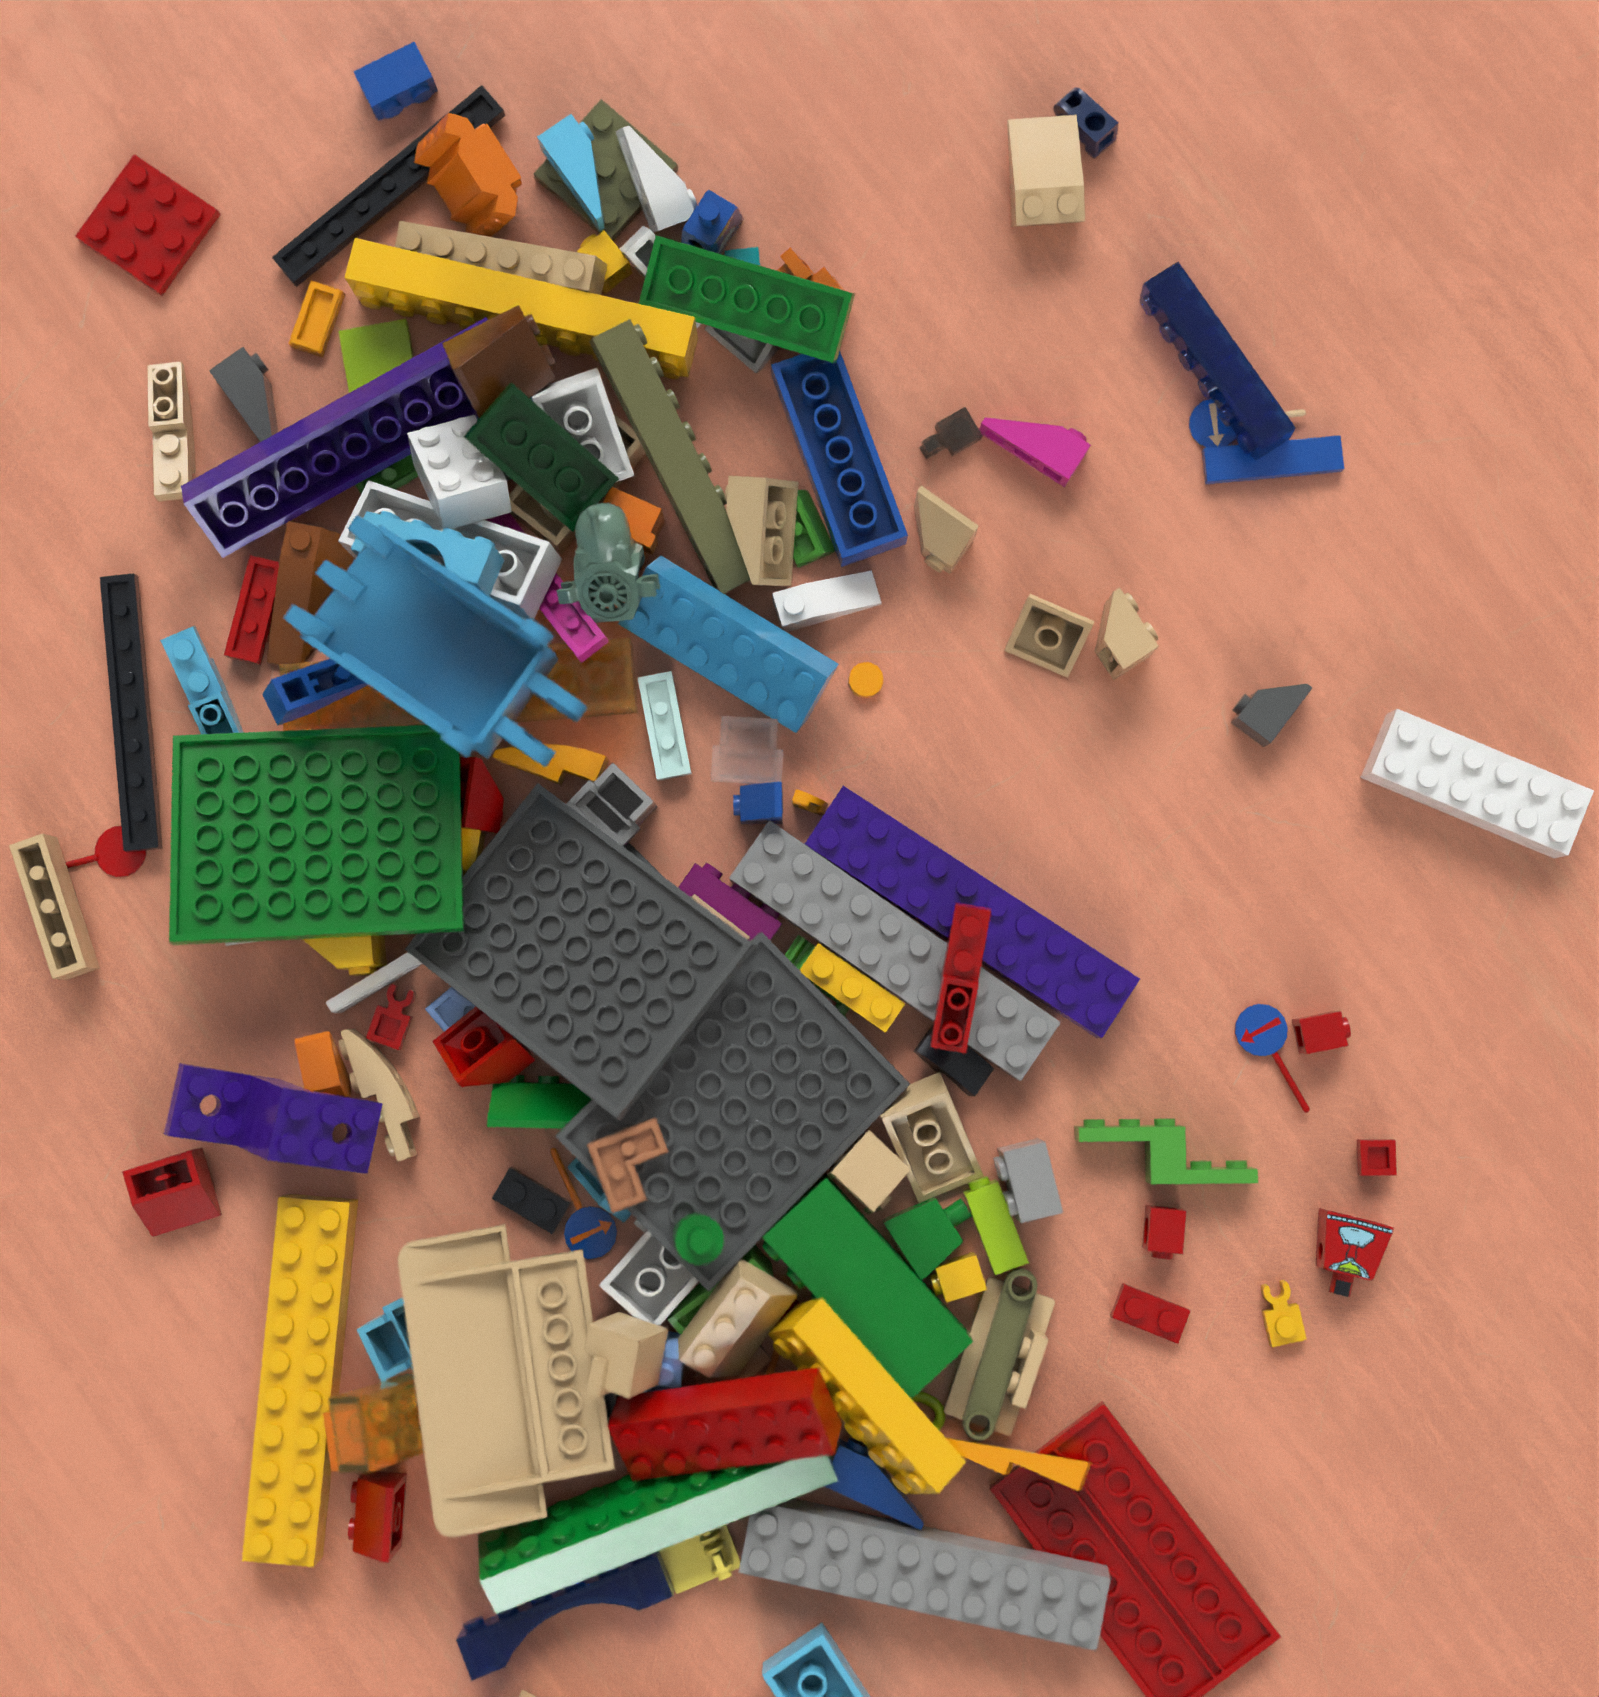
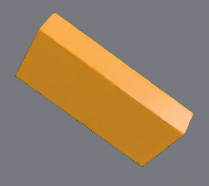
M310 281L288 343L291 348L324 357L345 297L343 290Z

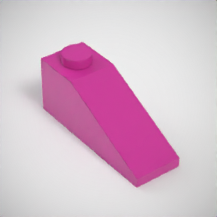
M985 417L979 428L980 434L1063 487L1067 485L1091 444L1086 442L1087 438L1078 430L1073 428L1067 430L1063 426Z

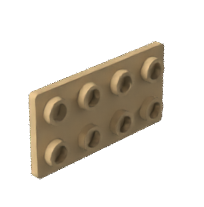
M989 1277L986 1281L987 1290L982 1293L969 1332L974 1342L962 1353L944 1407V1412L947 1415L963 1419L1004 1281ZM1015 1285L1011 1287L1012 1291L1018 1294L1027 1291V1289ZM1038 1293L1035 1295L994 1430L1001 1434L1010 1436L1020 1407L1026 1409L1049 1340L1045 1332L1055 1305L1054 1299ZM976 1415L970 1420V1423L986 1428L988 1418L983 1415Z

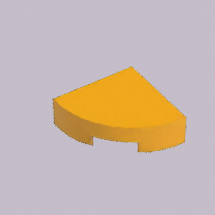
M795 789L792 798L793 806L820 816L825 814L828 807L826 801Z

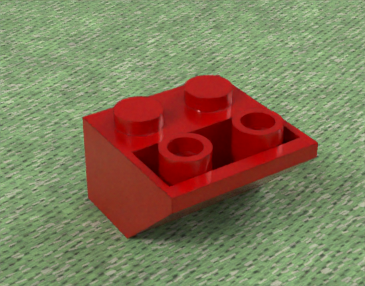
M203 1148L189 1150L122 1171L131 1205L152 1237L222 1215Z

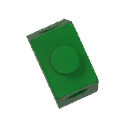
M933 1197L884 1218L883 1223L920 1280H923L961 1245L963 1239L955 1227L972 1217V1214L961 1198L945 1209H942L936 1198Z

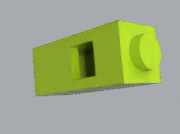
M988 1176L969 1182L970 1189L963 1191L993 1273L998 1275L1029 1263L1013 1219L1009 1214L999 1182L996 1179L989 1181Z

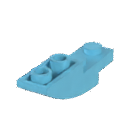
M192 626L160 640L190 703L188 707L200 733H244L213 657H209L196 627Z

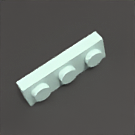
M672 671L638 677L657 781L691 775Z

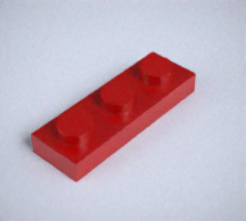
M250 555L224 652L226 657L261 665L272 623L279 562Z

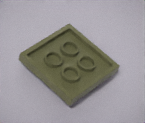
M601 99L582 121L585 122L594 136V140L591 143L595 156L605 229L602 231L605 230L614 241L643 209L616 131L630 126L675 173L678 170V164ZM546 159L535 171V179L600 234L602 231H598L551 163Z

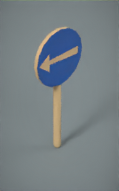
M1211 398L1202 401L1194 408L1189 418V430L1192 438L1198 445L1205 448L1228 446L1236 439L1240 431V424L1304 416L1306 411L1301 409L1239 417L1238 411L1231 403L1223 399Z

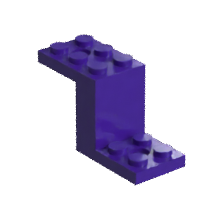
M179 1063L164 1134L171 1137L235 1145L270 1161L368 1174L383 1104L377 1101L314 1092L281 1079ZM213 1095L216 1098L215 1109L209 1114H203L200 1110L201 1101L206 1096ZM344 1123L347 1127L345 1138L340 1142H334L332 1138L333 1129L338 1124Z

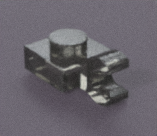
M966 407L936 423L935 429L938 434L921 442L922 446L919 448L926 460L945 448L954 456L980 441L983 435Z

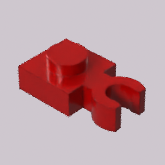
M391 984L387 990L388 1007L377 1005L366 1039L401 1050L413 1018L410 1015L404 1014L406 1007H409L414 1002L416 992L409 990L406 999L399 1001L396 998L398 985Z

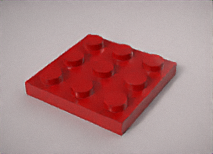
M134 154L75 237L160 296H163L221 214L216 208Z

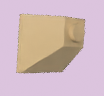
M921 485L917 490L914 504L921 553L926 557L925 563L932 569L940 573L944 570L950 574L973 543L979 526Z

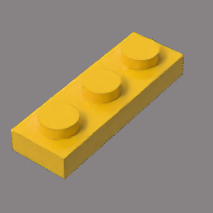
M819 943L800 968V972L807 979L885 1033L905 1005L903 1001Z

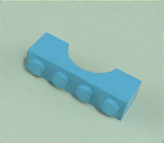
M366 511L363 519L377 527L382 525L424 554L442 557L445 568L490 596L504 562V558L497 551L496 545L492 541L479 536L475 537L474 540L465 538L461 533L450 528H444L443 531H439L420 520H412V523L402 521L398 516L386 511H382L381 514ZM355 537L351 550L358 556L365 545Z

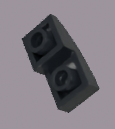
M932 1024L914 1052L935 1072L945 1074L968 1096H976L994 1068L968 1046L966 1053L931 1048Z

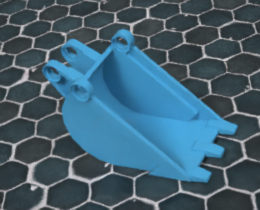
M356 516L347 529L365 545L347 571L326 560L321 564L316 574L333 591L315 616L292 605L283 618L301 633L300 638L441 734L440 739L466 757H469L474 750L488 759L501 740L504 739L546 767L556 752L514 723L532 696L535 695L578 723L588 708L577 698L546 678L559 660L557 655L548 647L554 635L531 618L526 617L525 620L382 525L377 527L365 519Z

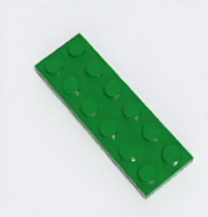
M656 235L639 304L695 317V322L836 363L855 293Z

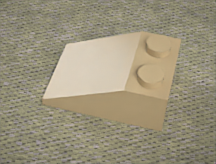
M1077 115L1007 120L1012 227L1085 221L1084 180Z
M729 476L728 485L725 489L726 512L752 585L791 586L799 482L744 476Z
M940 1072L911 1083L881 1114L882 1121L899 1159L911 1169L907 1174V1178L918 1203L984 1177Z

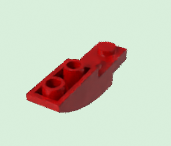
M955 902L938 992L931 1048L966 1053L979 986L978 980L991 916L990 908Z

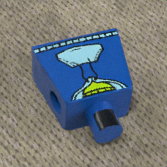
M707 190L684 225L681 242L695 246L698 242L703 249L722 254L742 223L743 216L737 206L716 193Z

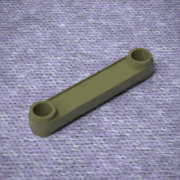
M1025 1268L1011 1270L1004 1280L969 1394L962 1425L965 1433L973 1440H985L995 1430L1037 1292L1036 1278ZM1018 1276H1026L1030 1281L1028 1290L1021 1294L1013 1292L1011 1288L1013 1280ZM976 1415H983L988 1418L986 1428L981 1431H974L969 1427L970 1420Z

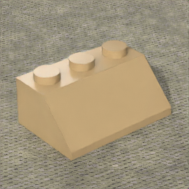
M741 1258L724 1275L679 1336V1361L709 1378L738 1376L768 1336V1333L774 1328L798 1296V1291Z

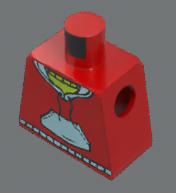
M1319 1208L1316 1266L1333 1271L1329 1292L1350 1297L1354 1277L1372 1281L1393 1234L1394 1227Z

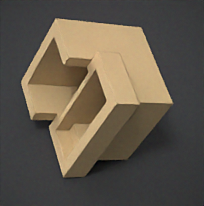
M868 1130L859 1136L846 1152L829 1167L831 1171L826 1176L831 1180L836 1178L866 1206L863 1210L869 1215L874 1211L882 1210L892 1199L889 1194L911 1169Z
M621 1312L590 1323L584 1352L596 1357L592 1358L586 1393L599 1398L613 1392L630 1398L658 1385L668 1329Z

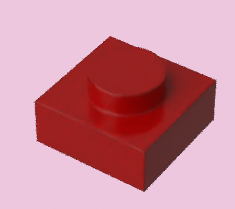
M1357 1139L1358 1175L1397 1176L1396 1140Z

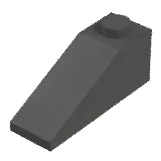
M242 347L209 370L260 442L278 433L272 387L264 375L269 369L257 353L250 356L245 348Z

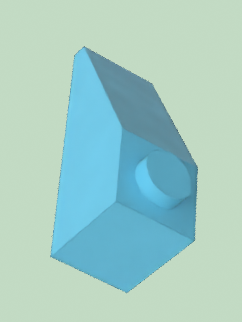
M570 114L537 136L543 154L600 232L605 229L595 156L591 143L594 140V136L585 122L582 121L578 124L573 115Z

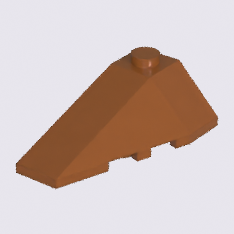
M292 521L287 522L278 568L267 663L302 669L313 652L314 647L300 638L301 633L283 617L292 605L315 616L333 591L316 574L324 560L344 571H347L355 558L338 542L341 534L322 527Z

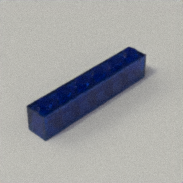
M1176 262L1146 281L1140 294V304L1147 315L1155 317L1160 325L1159 331L1164 340L1169 344L1173 343L1179 352L1178 357L1183 367L1187 371L1192 370L1199 380L1198 387L1207 399L1211 398L1218 407L1217 413L1220 420L1227 427L1231 426L1237 434L1236 439L1241 450L1245 454L1250 453L1256 461L1288 441L1296 427L1181 264Z

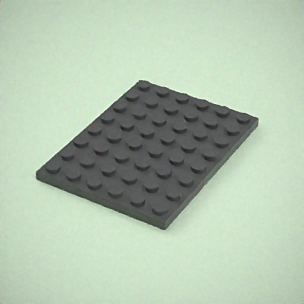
M537 783L463 876L464 931L416 934L405 950L621 1121L756 946Z
M759 932L750 941L756 946L621 1121L591 1099L555 1135L599 1180L587 1143L654 1117L656 1118L668 1153L634 1165L647 1200L630 1206L627 1209L708 1291L721 1280L910 1085L887 1059L762 932ZM700 1213L707 1215L715 1220L723 1231L724 1244L722 1251L716 1259L708 1264H690L681 1258L674 1248L672 1238L674 1227L681 1218L688 1214Z

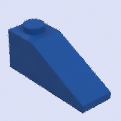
M327 659L271 679L262 695L279 726L311 714L368 684L333 660Z
M849 1438L847 1442L839 1439L835 1454L831 1456L838 1481L824 1487L922 1530L924 1525L923 1516L908 1497L893 1484L892 1478L886 1470L870 1458L867 1451L868 1447L853 1438Z

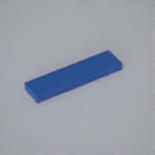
M1341 435L1208 447L1202 450L1205 485L1336 473L1344 470Z

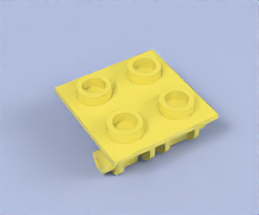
M727 1525L659 1550L676 1594L717 1577L719 1581L732 1576L731 1571L740 1567L741 1562Z

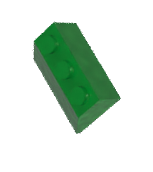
M516 1075L507 1083L493 1084L487 1127L562 1129L592 1098L573 1083H559L560 1076H538V1082H524V1075Z

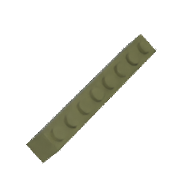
M629 319L589 340V343L713 587L725 594L750 580L724 507L727 504L725 494L719 485H713L708 473L712 472L707 458L703 453L698 455L692 442L696 440L695 434L687 421L681 422L676 412L680 408L678 400L671 389L665 390L660 380V377L664 376L662 368L655 357L649 358L643 346L648 342L640 325L636 324L633 326Z

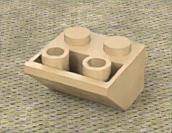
M1121 588L1115 590L1104 604L1095 647L1096 655L1113 680L1149 658L1159 647L1156 642L1158 640L1156 631L1150 623H1143L1137 614L1139 607L1129 593L1124 594Z

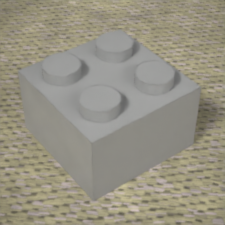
M1036 1138L997 1148L999 1156L994 1157L993 1160L998 1178L1006 1182L1008 1191L1002 1193L1010 1216H1014L1020 1223L1063 1213L1045 1141Z

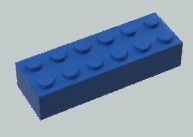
M839 351L836 363L800 354L772 364L773 382L841 567L906 545L908 538L906 528L841 352Z

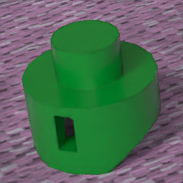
M700 1213L688 1214L678 1221L673 1230L674 1248L679 1256L690 1264H708L716 1259L722 1251L724 1244L723 1231L719 1224L707 1215Z

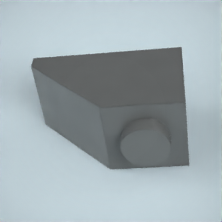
M1308 684L1257 690L1250 697L1244 694L1232 709L1236 716L1231 723L1265 747L1274 740L1311 691L1312 687Z

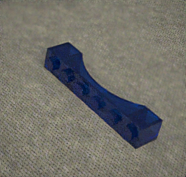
M656 1551L522 1605L497 1613V1615L484 1620L483 1616L475 1617L462 1625L464 1629L460 1631L456 1642L471 1681L506 1667L514 1650L527 1634L543 1621L561 1611L581 1605L600 1603L623 1605L640 1611L673 1597L675 1589L660 1551Z

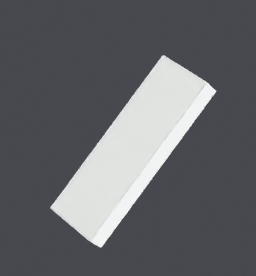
M407 952L325 1003L331 1013H343L422 965V963Z

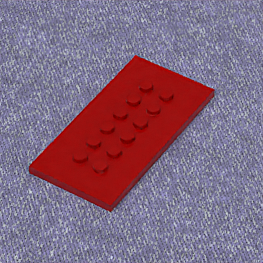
M1103 1401L1035 1451V1453L1092 1462L1082 1490L1072 1489L1020 1465L1012 1468L1010 1475H1003L989 1486L991 1492L1035 1550L1107 1565L1111 1579L1100 1636L1146 1697H1202L1281 1638L1275 1626Z

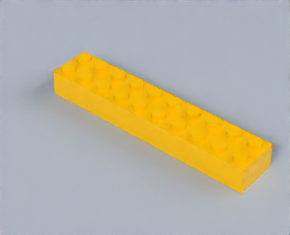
M358 238L354 239L344 277L360 301V304L371 309H380L381 306L393 308L395 313L402 316L413 317L414 314L427 316L426 319L433 323L446 325L448 321L460 324L462 329H466L486 317L489 320L519 305L524 316L532 314L541 332L535 336L539 346L547 344L559 347L561 352L573 356H579L580 352L593 355V358L597 361L599 360L589 340L630 319L633 326L636 324L640 325L648 343L643 346L649 358L655 357L662 368L664 377L679 379L680 376L689 378L698 342L696 322L693 316Z
M286 1194L278 1197L242 1561L314 1567L323 1557L332 1472L323 1413L337 1407L339 1401L358 1199Z

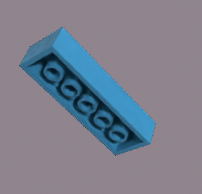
M659 556L649 564L642 576L658 574L660 589H656L657 595L654 597H642L633 620L619 621L618 624L797 733L810 717L839 664L665 557Z

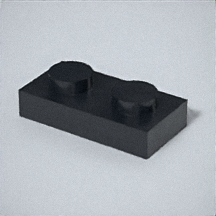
M513 1167L509 1168L492 1197L495 1201L551 1234L555 1232L572 1203Z

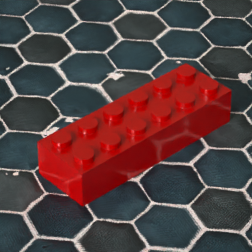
M819 1367L645 1392L630 1398L618 1396L607 1424V1428L632 1481L833 1455L836 1451L842 1426Z

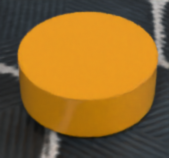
M862 662L851 670L848 684L855 695L869 698L876 695L881 689L883 674L877 665L870 662Z

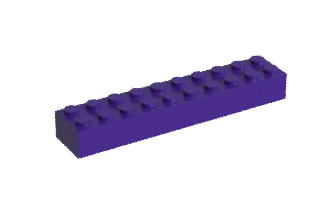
M487 317L182 485L183 504L221 557L224 558L411 454L407 433L424 427L453 421L457 418L475 415L477 418L478 415L458 380L442 343L487 321Z
M842 786L805 842V845L945 940H948V935L950 934L955 902L990 908L991 916L982 964L1096 1038H1103L1140 978L845 786Z

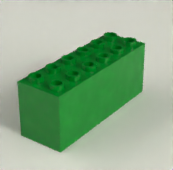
M825 1174L762 1236L765 1240L762 1247L775 1262L781 1258L787 1264V1275L800 1289L806 1286L812 1292L811 1300L822 1298L912 1399L972 1344L974 1340L965 1326L927 1284L920 1280L908 1263L833 1180Z

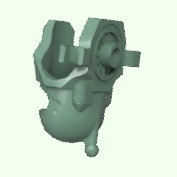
M598 503L589 506L579 515L575 526L577 548L573 557L574 581L561 583L562 589L557 590L559 604H570L579 601L581 608L595 623L633 620L641 598L657 595L656 589H660L658 574L645 575L639 578L638 573L645 562L643 546L635 543L631 537L627 516L620 507L610 503Z

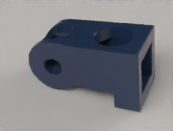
M1074 87L1054 105L1053 109L1056 116L1077 115L1079 140L1085 145V150L1094 159L1117 139L1119 122L1080 88Z

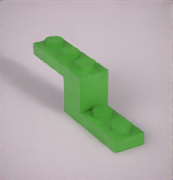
M1174 1118L1154 1119V1125H1140V1119H1119V1125L1105 1126V1119H1083V1126H1074L1075 1140L1078 1142L1145 1141L1146 1182L1149 1184L1258 1183V1169L1247 1167L1246 1160H1226V1167H1212V1161L1196 1160L1190 1161V1167H1186L1185 1126L1175 1125Z

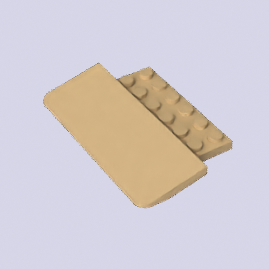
M505 1224L407 1243L399 1252L398 1267L436 1529L444 1536L457 1537L547 1517L543 1490L544 1482L615 1470L610 1434L607 1428L608 1420L604 1396L598 1398L586 1393L592 1358L596 1356L584 1352L588 1326L593 1322L583 1250L511 1261Z

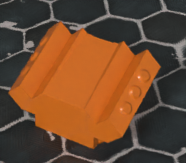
M447 113L417 144L414 163L430 167L427 184L433 185L451 212L450 220L466 224V233L492 237L515 217L518 202L516 193L517 188L522 185V177L488 124L485 125L483 123L474 129L468 118Z

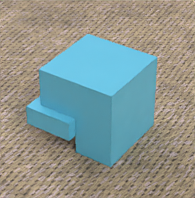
M403 1297L382 1308L384 1314L368 1321L357 1329L381 1382L401 1373L409 1367L413 1371Z

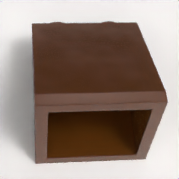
M519 305L442 343L451 366L479 418L510 382L530 398L555 379L550 366L556 362L547 344L539 346L535 336L541 332L532 314L524 316Z

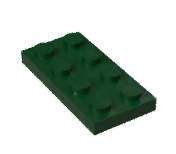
M512 382L509 383L464 436L468 442L572 532L575 530L579 515L589 506L598 504L619 479Z

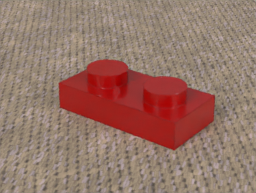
M1122 1283L1110 1316L1178 1344L1191 1310Z

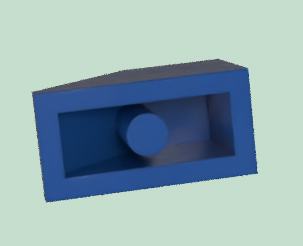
M782 782L740 786V795H733L734 816H740L741 824H767L769 820L775 824H783Z

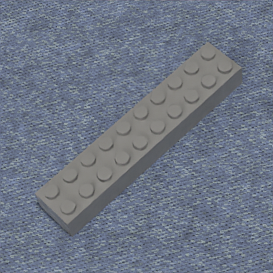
M769 820L729 877L730 881L741 886L752 894L753 897L774 909L786 920L934 1022L947 943ZM981 967L968 1046L1016 1080L1021 1081L1061 1022Z
M796 1498L749 1516L738 1572L1097 1651L1111 1579L1107 1565L926 1526L919 1530L902 1521Z

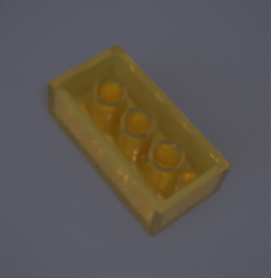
M413 1372L329 1398L339 1473H369L424 1454Z

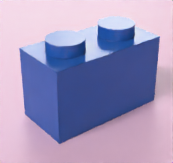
M415 42L353 71L378 121L383 118H393L403 108L413 103H423L430 99L433 93L438 91L433 76Z

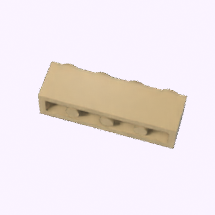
M40 834L9 845L52 979L68 980L99 969L100 967L58 838L47 834Z

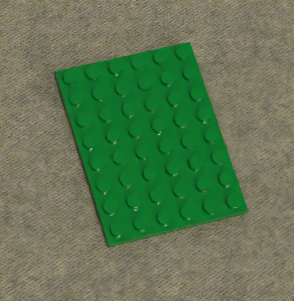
M428 725L173 735L169 943L171 945L464 931L461 753L440 739L442 735Z

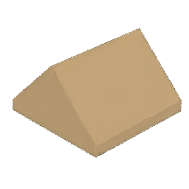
M1029 594L1004 651L1068 678L1093 627L1094 621Z

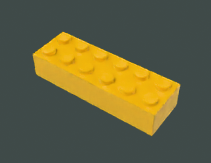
M822 1298L796 1304L768 1333L774 1341L773 1347L778 1354L785 1359H790L798 1370L819 1367L837 1413L846 1422L844 1424L846 1431L856 1440H862L869 1448L868 1455L877 1465L885 1467L892 1474L893 1478L891 1480L893 1484L904 1494H939L966 1463L962 1456Z

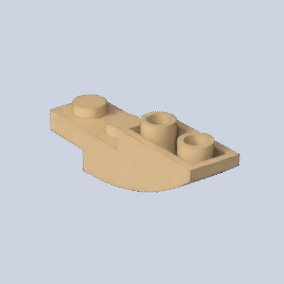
M182 362L148 365V427L153 433L154 496L157 501L183 499L181 486L191 481L192 473H196L193 424L184 365Z
M355 1029L340 1031L343 1039L339 1040V1047L343 1058L350 1060L353 1073H350V1081L355 1093H360L362 1099L376 1095L377 1102L383 1104L379 1121L385 1122L389 1134L385 1136V1143L391 1156L395 1155L397 1162L416 1156L417 1152L407 1121L419 1118L420 1116L404 1081L391 1062L369 1039H366L365 1036Z

